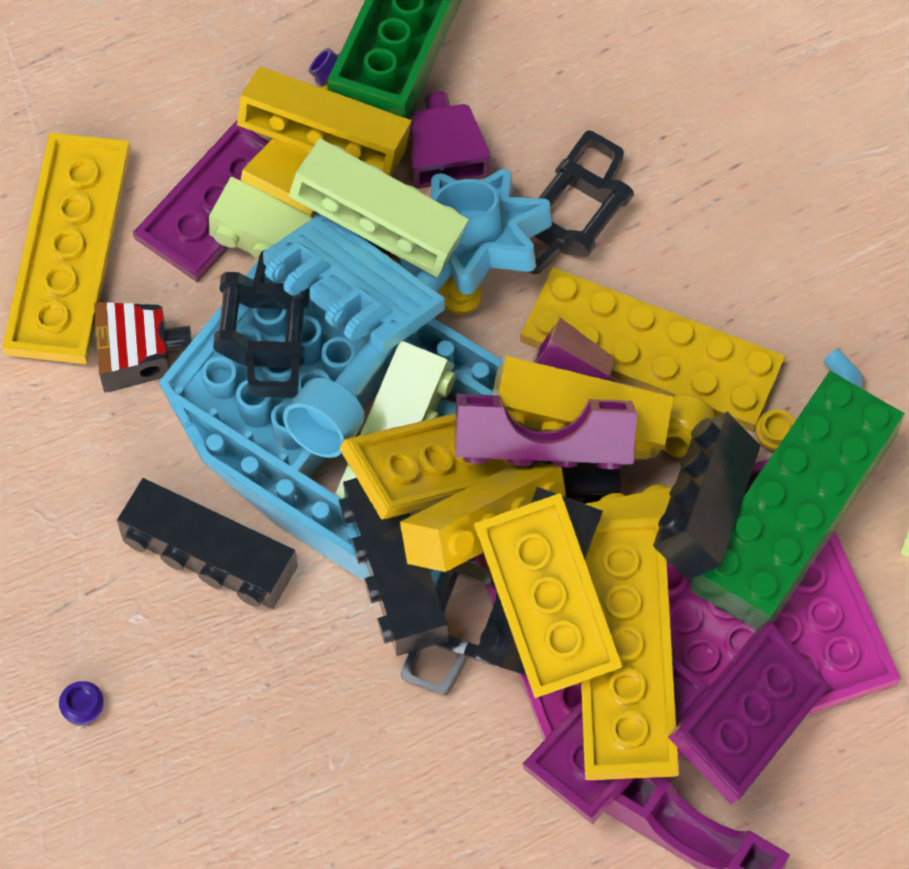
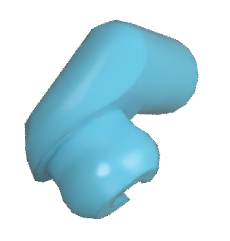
M840 349L832 351L823 363L832 372L863 389V376L858 368Z

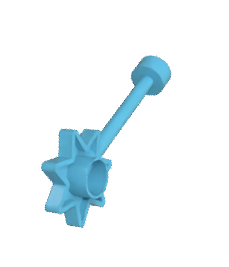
M501 169L482 181L476 179L457 181L442 173L432 177L431 199L455 209L460 215L468 218L469 221L458 246L438 278L399 257L400 265L437 293L451 276L462 294H471L477 289L491 267L529 272L536 268L534 246L529 238L552 226L550 202L547 199L514 197L512 175L507 169ZM369 337L335 382L325 378L309 380L283 414L285 427L291 437L300 446L315 455L327 458L339 456L342 453L339 447L343 441L354 437L364 424V411L356 398L396 346L382 354L370 345Z

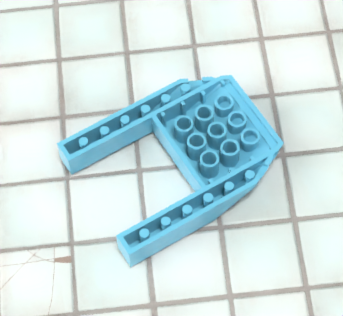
M258 261L246 274L247 277L253 280ZM288 275L286 277H282L281 280H278L277 282H273L271 279L265 276L264 283L284 284L286 280L285 278H287ZM310 299L309 306L304 310L302 346L305 348V361L300 366L298 393L309 380L314 378H325L335 382L370 337L371 332L361 337L360 340L352 342L343 333L349 320L345 323L342 322L338 327L331 326L324 318L327 312ZM239 303L236 332L253 341L285 342L287 310L248 308ZM221 305L161 378L159 386L205 465L274 524L364 581V578L369 577L370 574L366 562L358 564L355 558L351 538L357 537L353 523L345 525L338 503V499L342 498L311 479L327 457L315 455L304 449L291 437L285 427L283 414L294 398L251 396L248 392L247 366L240 365L214 350V334L219 330ZM433 318L403 340L406 343L448 359L455 364L452 372L456 373V379L448 395L456 400L457 394H493L497 369L503 360ZM397 346L356 398L363 411L379 392ZM254 366L255 378L260 381L285 382L291 376V368ZM429 569L434 586L436 587L441 571Z

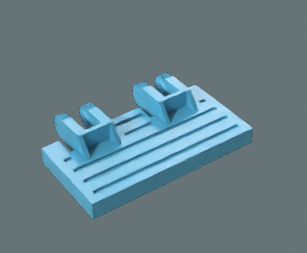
M318 214L263 252V263L267 266L264 272L266 273L265 276L273 282H277L282 277L288 275L285 278L283 287L292 296H296L301 291L303 292L310 287V299L327 312L324 317L327 323L333 327H338L342 322L345 323L349 320L343 333L352 342L360 340L361 337L371 332L370 345L382 354L388 352L445 310L444 297L361 236L321 214Z

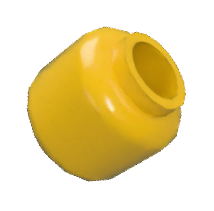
M688 394L674 396L666 444L663 450L674 457L683 458L692 439L691 432L693 428L703 419H713L716 417L712 407L698 396Z

